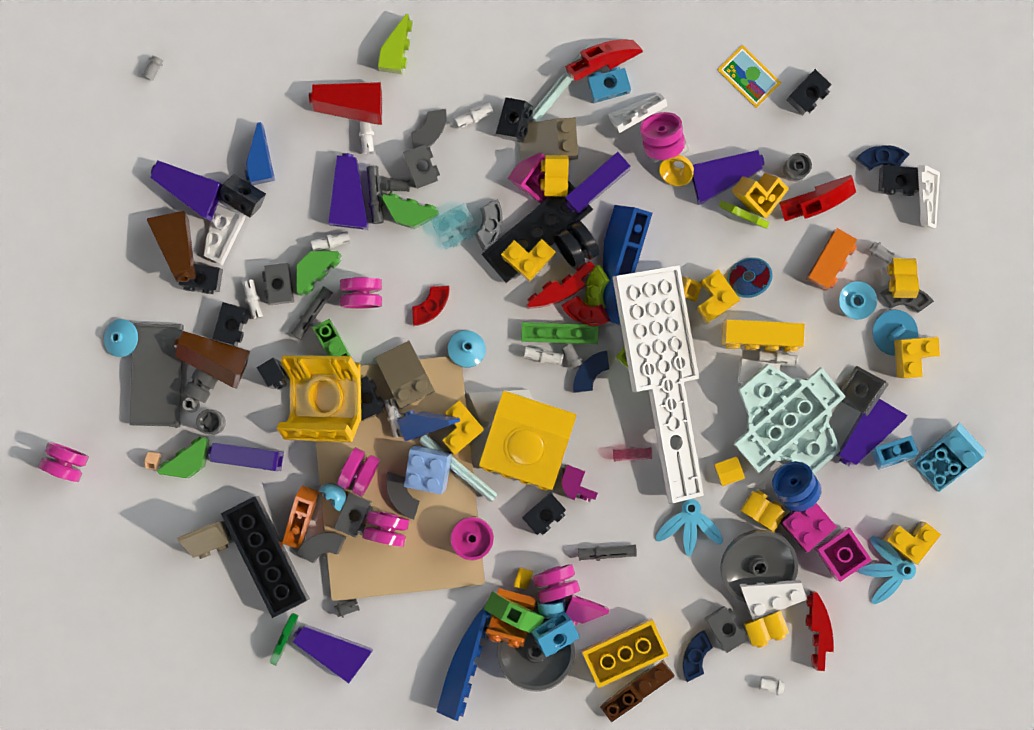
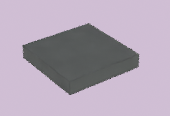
M856 366L840 389L846 396L841 402L868 416L889 384L885 380Z

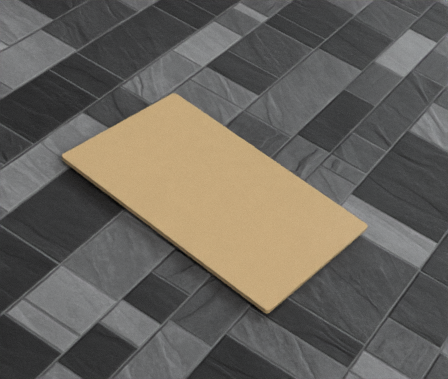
M449 356L419 359L435 392L402 409L397 404L402 418L404 417L403 413L414 410L415 413L425 411L446 415L445 412L459 400L466 407L462 367L455 364ZM378 364L360 366L361 378L367 376L369 379L374 380L377 389L374 390L377 397L381 396L383 402L384 400L388 399L390 401L391 398H394ZM370 393L362 395L363 403L366 404L371 401ZM386 407L382 408L383 413L365 421H360L352 442L316 441L320 487L326 483L337 484L346 460L356 447L365 452L362 464L370 455L380 459L377 470L362 496L372 501V511L396 514L398 517L410 520L407 530H395V532L406 536L404 547L362 538L363 533L362 535L358 534L355 538L334 529L341 511L336 510L331 505L332 499L326 500V497H323L321 492L325 533H338L346 536L339 554L327 553L332 600L338 601L483 585L485 583L483 558L474 561L466 560L457 555L451 544V534L456 524L464 518L478 517L476 492L470 484L450 468L447 488L442 495L407 488L411 496L420 501L414 520L404 516L392 504L386 487L387 473L391 472L406 476L410 449L414 445L424 446L419 442L421 437L406 442L400 434L399 437L393 438L390 421H387L388 413ZM452 424L427 435L444 450L452 452L443 439L457 427L455 424ZM469 443L456 455L452 452V456L473 473L471 445ZM355 480L348 489L342 488L347 497L352 492ZM353 510L350 513V518L353 521H358L360 513ZM366 516V517H365V520H364V522H363V524H366L365 528H366V527H374V528H377L376 525L369 524V523L366 521V519H367V516ZM470 535L469 541L475 542L476 537Z

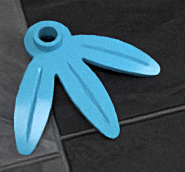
M694 499L686 500L682 504V512L669 519L655 537L657 541L665 540L678 531L685 523L683 543L686 555L690 556L696 545V524H698L704 534L717 544L723 543L720 531L708 517L700 513L701 506ZM689 505H693L695 507L694 512L688 511Z
M872 536L870 541L874 548L884 559L891 563V565L870 564L858 569L860 574L866 576H891L872 597L871 602L877 604L889 598L899 588L903 579H912L915 576L916 567L911 561H902L899 554L887 542ZM905 567H909L910 569L908 574H905L904 572Z

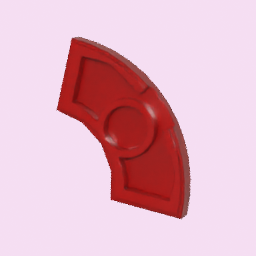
M450 286L430 287L426 300L420 305L412 307L413 326L428 323L442 312L448 301Z
M579 296L561 305L570 318L588 326H599L611 321L602 304L597 306L588 305Z

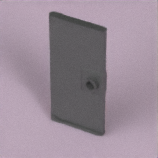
M133 324L138 332V342L132 352L130 425L179 428L182 360L175 357L176 349L174 348V343L177 337H181L184 325Z

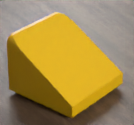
M682 277L685 298L696 302L702 284L690 278Z
M520 567L513 584L514 587L527 589L533 571Z

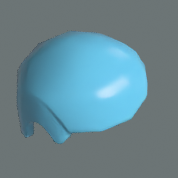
M334 483L322 485L319 492L323 493V497H326V500L332 499L331 505L340 512L347 499L345 491Z
M564 598L560 601L553 600L545 603L538 601V612L545 619L550 620L560 613L566 612L567 601Z

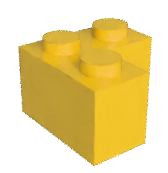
M764 173L758 182L742 176L731 192L752 214L766 219L789 188L779 177Z
M541 239L528 253L514 240L501 254V257L530 283L556 255V251Z
M719 269L700 282L711 298L698 306L696 310L705 323L708 324L740 301Z
M939 337L894 340L897 378L923 377L922 358L940 356Z
M460 400L445 412L447 416L460 418V422L455 423L457 428L443 439L444 443L456 455L485 430Z
M921 521L911 534L901 526L894 524L882 540L891 545L907 560L918 565L942 534L927 522Z

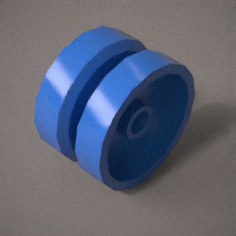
M794 461L786 463L776 471L772 479V487L783 505L790 511L800 512L811 508L819 500L822 493L819 481L811 468L804 462Z

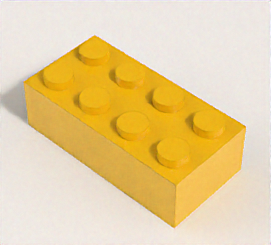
M727 319L722 322L721 345L726 346V349L733 350L743 346L745 350L753 351L762 347L764 351H776L782 348L784 349L783 352H795L799 348L804 347L805 323Z
M652 618L581 650L598 688L669 656Z

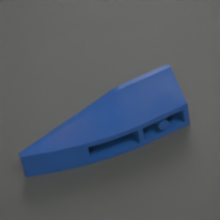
M614 205L603 248V270L610 280L605 287L603 300L606 306L605 310L611 319L610 323L617 325L620 323L612 277L635 273L653 214L652 212L635 207Z
M485 605L473 619L454 653L437 707V713L455 721L459 720V716H464L467 703L463 701L465 697L469 698L472 684L469 683L470 676L475 675L477 668L474 661L476 657H480L482 646L479 645L480 639H485L488 628L484 627L486 619L490 620L491 613L484 610Z

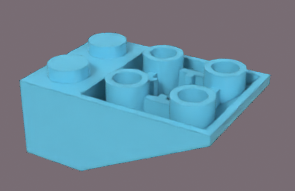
M959 422L913 464L940 492L983 459L986 450Z

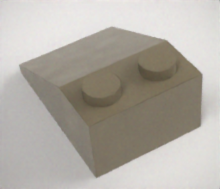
M576 117L528 123L527 136L524 138L523 143L519 142L521 161L538 153H543L544 155H568L569 160L578 159Z
M410 340L375 357L401 409L435 392Z
M224 521L212 523L177 538L178 542L193 558L199 556L200 559L210 556V551L217 549L218 552L229 548L228 544L232 543Z

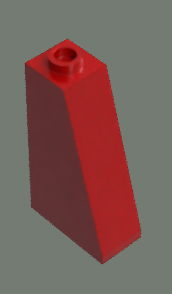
M381 82L312 84V92H309V104H313L315 112L382 125Z

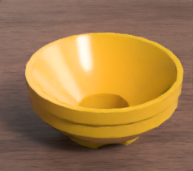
M677 155L663 160L660 164V176L670 185L684 186L690 183L693 178V165L684 156ZM674 162H682L684 168L676 167Z

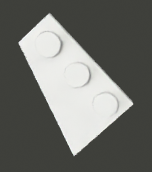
M659 93L608 114V117L620 133L650 115L661 111L668 105L666 99Z
M918 165L921 226L928 229H936L940 172L926 165Z
M219 201L213 219L210 222L209 233H207L204 251L206 258L223 265L246 215Z
M529 390L507 391L533 400ZM503 391L469 393L483 428L492 425Z
M800 580L777 581L770 584L762 582L755 585L739 584L753 620L807 600Z

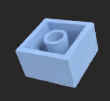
M414 445L409 451L404 487L442 495L447 488L452 452Z

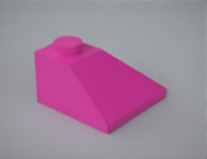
M538 153L519 162L507 178L539 203L544 202L548 197L544 196V191L541 190V179H545V172H541V160H545L543 153Z
M572 594L565 613L571 618L573 624L577 625L578 622L583 624L608 614L609 608Z

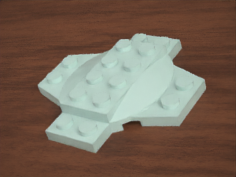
M766 364L738 388L748 414L746 432L733 444L758 473L773 460H786L788 462H804L815 474L841 451L833 429L829 425V420L832 416L831 409L846 396L823 368L819 367L805 380L790 378L770 364Z

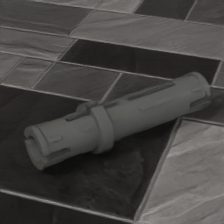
M375 165L366 167L370 196L368 205L371 208L372 224L384 223L382 212L384 203L381 200L379 167Z
M324 286L322 287L305 314L300 316L301 320L291 332L292 335L300 340L302 339L308 328L313 326L314 323L312 322L333 294L332 291Z
M636 544L578 548L579 561L637 557Z

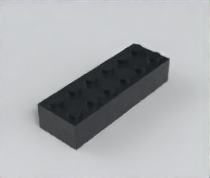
M254 496L221 513L272 618L310 599L259 496Z

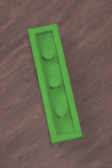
M522 322L521 342L598 344V326Z

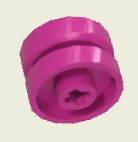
M670 112L655 113L645 118L641 123L640 132L643 139V148L645 154L650 158L657 160L670 159L680 154L685 148L682 121L676 114Z
M354 277L340 280V290L352 293L340 297L341 308L367 309L382 307V296L370 294L382 290V279Z
M48 442L45 452L55 459L41 458L38 468L55 477L79 482L82 472L72 465L86 466L89 456L69 447Z
M355 447L342 468L337 485L348 489L355 480L352 492L362 497L377 470L380 459L370 455L362 464L365 452Z
M368 511L366 521L369 524L376 525L377 528H364L362 538L387 545L404 547L406 536L395 532V530H407L410 520L387 512Z
M479 517L462 519L456 524L451 534V544L458 556L466 560L474 561L483 558L493 546L494 534L492 528L485 520ZM470 535L476 537L475 542L469 541Z
M573 564L553 567L532 576L536 587L548 585V587L538 592L540 603L557 600L581 591L577 580L565 581L575 575Z

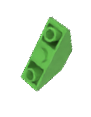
M393 193L383 194L382 196L395 223L398 225L416 229L437 218L439 215V211L435 210L436 207L433 205L425 204V206L417 204L418 201L407 198L405 201L399 199L400 196Z
M310 251L297 264V293L301 296L304 294L308 295L314 289L313 285L317 281L321 282L328 275L326 272L331 267L335 268L341 262L340 258L342 255L338 251Z
M330 318L312 327L328 356H351Z
M197 437L191 442L192 446L188 449L184 447L175 454L177 457L173 460L167 459L159 465L161 468L157 471L158 474L191 478L202 470L206 465L209 446L208 437Z
M493 591L484 607V610L500 620L530 633L540 626L545 618Z

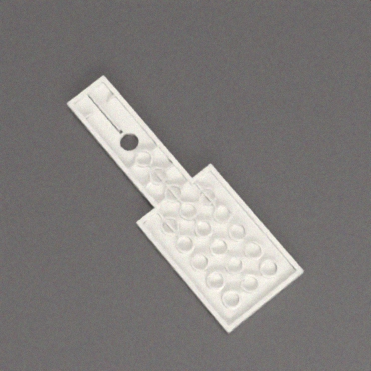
M680 265L614 276L612 278L632 392L649 389L668 503H676L704 496L684 385L686 381L699 379ZM673 435L680 439V445L677 446L676 450L670 446V439Z

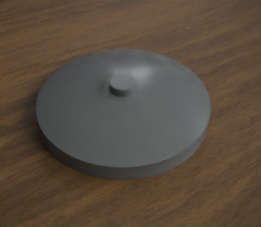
M764 529L748 531L735 538L726 548L720 566L722 580L728 591L735 598L746 603L739 584L755 585L762 582L770 584L777 581L796 580L798 558L792 545L782 535Z
M544 618L542 624L547 622L549 619ZM528 632L524 647L514 648L509 646L508 642L500 641L497 647V657L503 674L512 684L523 690L540 692L556 687L568 676L574 664L575 646L573 642L561 648L555 654L546 657L539 649L533 634Z

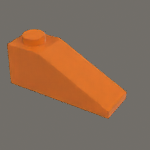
M303 485L300 487L294 499L283 544L296 549L302 546L316 507L319 491Z

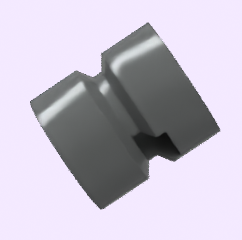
M804 153L793 154L783 166L785 177L793 182H798L805 178L812 169L811 159Z
M196 368L191 376L192 382L187 383L183 392L206 403L210 396L209 390L214 389L218 380Z
M207 409L198 415L196 425L202 433L216 435L224 430L226 420L221 412Z

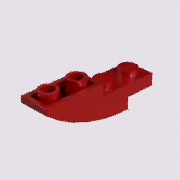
M634 40L607 41L580 51L582 58L570 63L565 68L567 73L576 82L604 66H607L609 69L617 67L639 55L643 50Z
M849 175L815 186V191L779 202L784 220L788 221L801 216L807 219L841 204L856 193L853 177Z
M591 261L587 264L585 263L576 269L578 272L573 276L571 274L567 275L561 281L562 285L557 280L553 283L551 280L542 286L543 291L537 295L535 292L527 299L529 303L526 306L529 309L542 308L571 297L585 287L582 279L595 266Z
M810 591V595H807L806 600L809 614H806L805 624L810 631H816V634L812 636L815 654L811 656V665L817 671H825L826 652H834L833 630L827 609L817 592Z

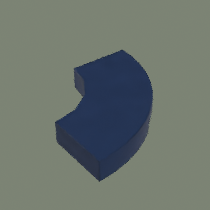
M881 145L865 150L856 160L867 170L871 171L874 167L880 165L900 166L910 154L896 146Z
M607 350L598 352L583 362L574 379L573 393L593 391V383L596 377L601 372L609 370Z
M705 630L696 634L685 649L682 666L686 682L704 674L702 667L703 659L706 653L713 648Z

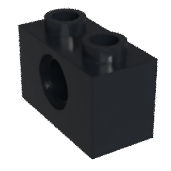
M814 69L786 101L802 116L806 112L810 114L817 106L815 102L819 98L823 100L830 93L828 89L832 84ZM806 90H812L815 96L813 98L808 97Z
M505 97L496 134L502 139L523 143L528 133L529 120L533 115V106L525 100Z
M883 165L879 168L878 191H884L886 195H895V192H901L903 196H914V193L919 192L918 167ZM896 177L903 179V186L896 183Z
M233 174L222 185L218 199L251 218L261 208L266 193Z
M194 264L196 278L198 275L203 274L205 276L204 282L197 284L195 278L178 283V285L184 287L183 290L195 292V289H201L202 293L214 295V291L220 292L223 269Z
M222 302L212 339L238 346V342L241 343L244 332H242L243 325L247 324L249 319L248 309ZM230 320H235L236 327L232 330H229L227 326L228 322Z
M271 358L256 367L268 388L279 390L287 385L286 381L290 380L280 361L276 358Z
M367 376L361 378V398L364 393H370L371 401L365 404L361 399V421L383 413L382 408L385 407L381 396L377 397L374 391L377 389L374 380L369 379Z
M550 492L528 511L522 519L536 535L539 533L544 535L551 529L549 525L554 520L558 523L566 516L564 514L566 509ZM542 510L550 511L551 517L549 520L544 521L540 518Z

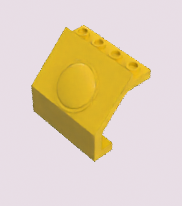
M282 355L280 362L290 379V415L287 422H279L277 425V430L284 440L352 442L361 421L360 363H354L351 356Z
M503 390L479 468L489 473L501 474L502 477L507 479L519 480L522 484L537 486L544 491H552L577 414Z

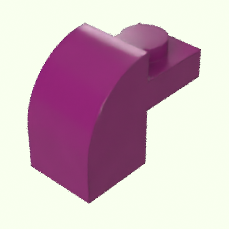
M567 464L562 476V488L565 494L575 500L577 493L581 494L579 498L588 502L591 499L596 500L597 492L580 486L586 471Z

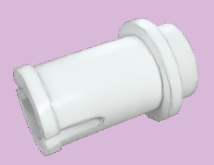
M761 678L760 691L773 692L778 696L784 693L785 683L781 682V680L772 681Z

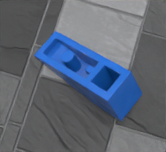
M258 122L256 125L246 163L247 169L244 170L246 180L250 181L252 185L275 181L265 129L261 122Z
M414 410L403 413L404 417L397 420L405 442L460 422L458 417L425 411L415 413Z

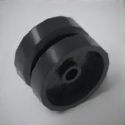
M578 219L568 224L567 230L562 228L553 234L559 252L574 269L584 265L585 258L591 260L599 255V248L594 237Z

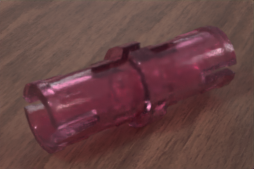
M651 447L613 449L614 462L626 460L635 462V460L652 459Z

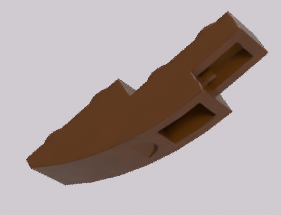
M662 660L625 685L605 701L600 708L612 723L642 702L645 697L674 678L675 675L665 661Z

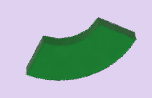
M294 613L290 615L271 656V664L277 665L299 615Z

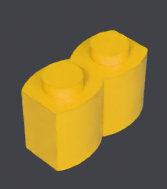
M545 155V160H541V172H545V179H541V190L544 191V196L568 195V155Z
M892 258L891 263L887 266V274L891 277L889 292H892L893 298H916L919 293L916 258Z
M759 490L757 492L751 491L740 511L770 531H775L786 514L782 510L784 506L776 501L771 503L766 499L768 496Z
M780 610L743 623L751 645L757 646V648L766 646L768 644L767 641L775 639V641L782 640L786 637L785 634L789 633Z

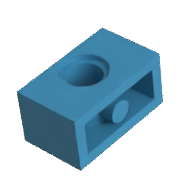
M614 67L609 69L607 73L596 72L588 78L593 103L627 95L631 92L625 68ZM611 80L614 86L607 88L604 85V81Z
M912 435L875 447L871 452L878 470L913 459L919 454Z
M565 611L531 631L539 649L546 657L555 654L561 648L572 644L580 638L571 618Z

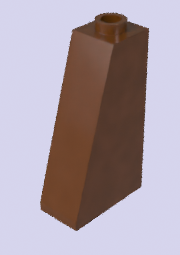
M185 211L147 218V222L176 282H186L190 279H195L190 223Z
M185 331L182 332L180 338H176L174 343L176 358L232 388H238L248 363L249 350Z

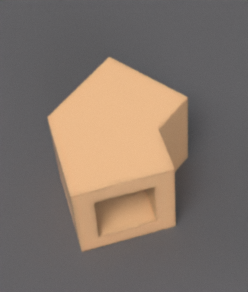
M147 452L144 461L145 468L157 470L161 463L162 454Z

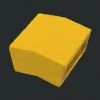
M737 456L714 464L722 487L745 479Z

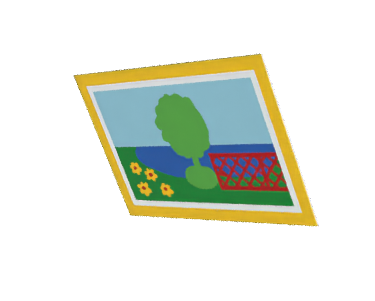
M743 45L717 69L756 108L781 84Z

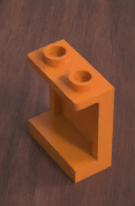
M498 588L497 594L534 611L536 598ZM492 615L489 627L486 630V637H489L490 641L500 643V641L508 642V645L514 648L524 647L528 634L527 631L518 629Z

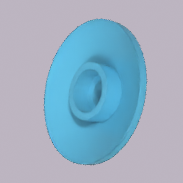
M861 281L851 282L841 290L839 306L842 312L849 318L856 320L864 319L875 311L877 295L869 284ZM854 298L860 300L858 305L853 302Z
M117 319L108 325L104 333V344L111 355L125 357L136 348L138 332L132 322L125 319Z
M459 331L451 337L448 343L449 357L458 366L465 368L474 367L485 356V343L473 331ZM469 344L471 349H465L464 345Z

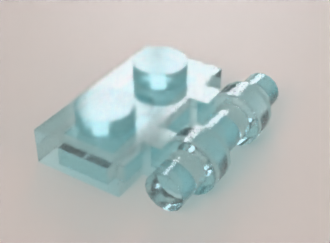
M464 203L430 220L439 238L447 235L449 240L442 243L445 249L452 246L454 248L458 246L459 242L467 238L468 240L473 238L474 233L478 231L476 225L469 229L467 224L473 221V218ZM462 227L464 232L454 237L452 231Z

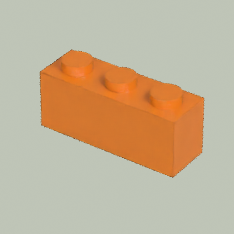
M836 228L806 280L825 291L829 287L833 288L838 280L836 275L839 271L842 272L848 263L845 261L847 256L852 255L857 247L855 245L857 239Z

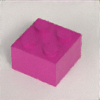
M817 503L805 511H791L780 521V524L805 552L812 550L837 528Z
M844 527L814 548L834 579L839 582L872 561L849 527Z

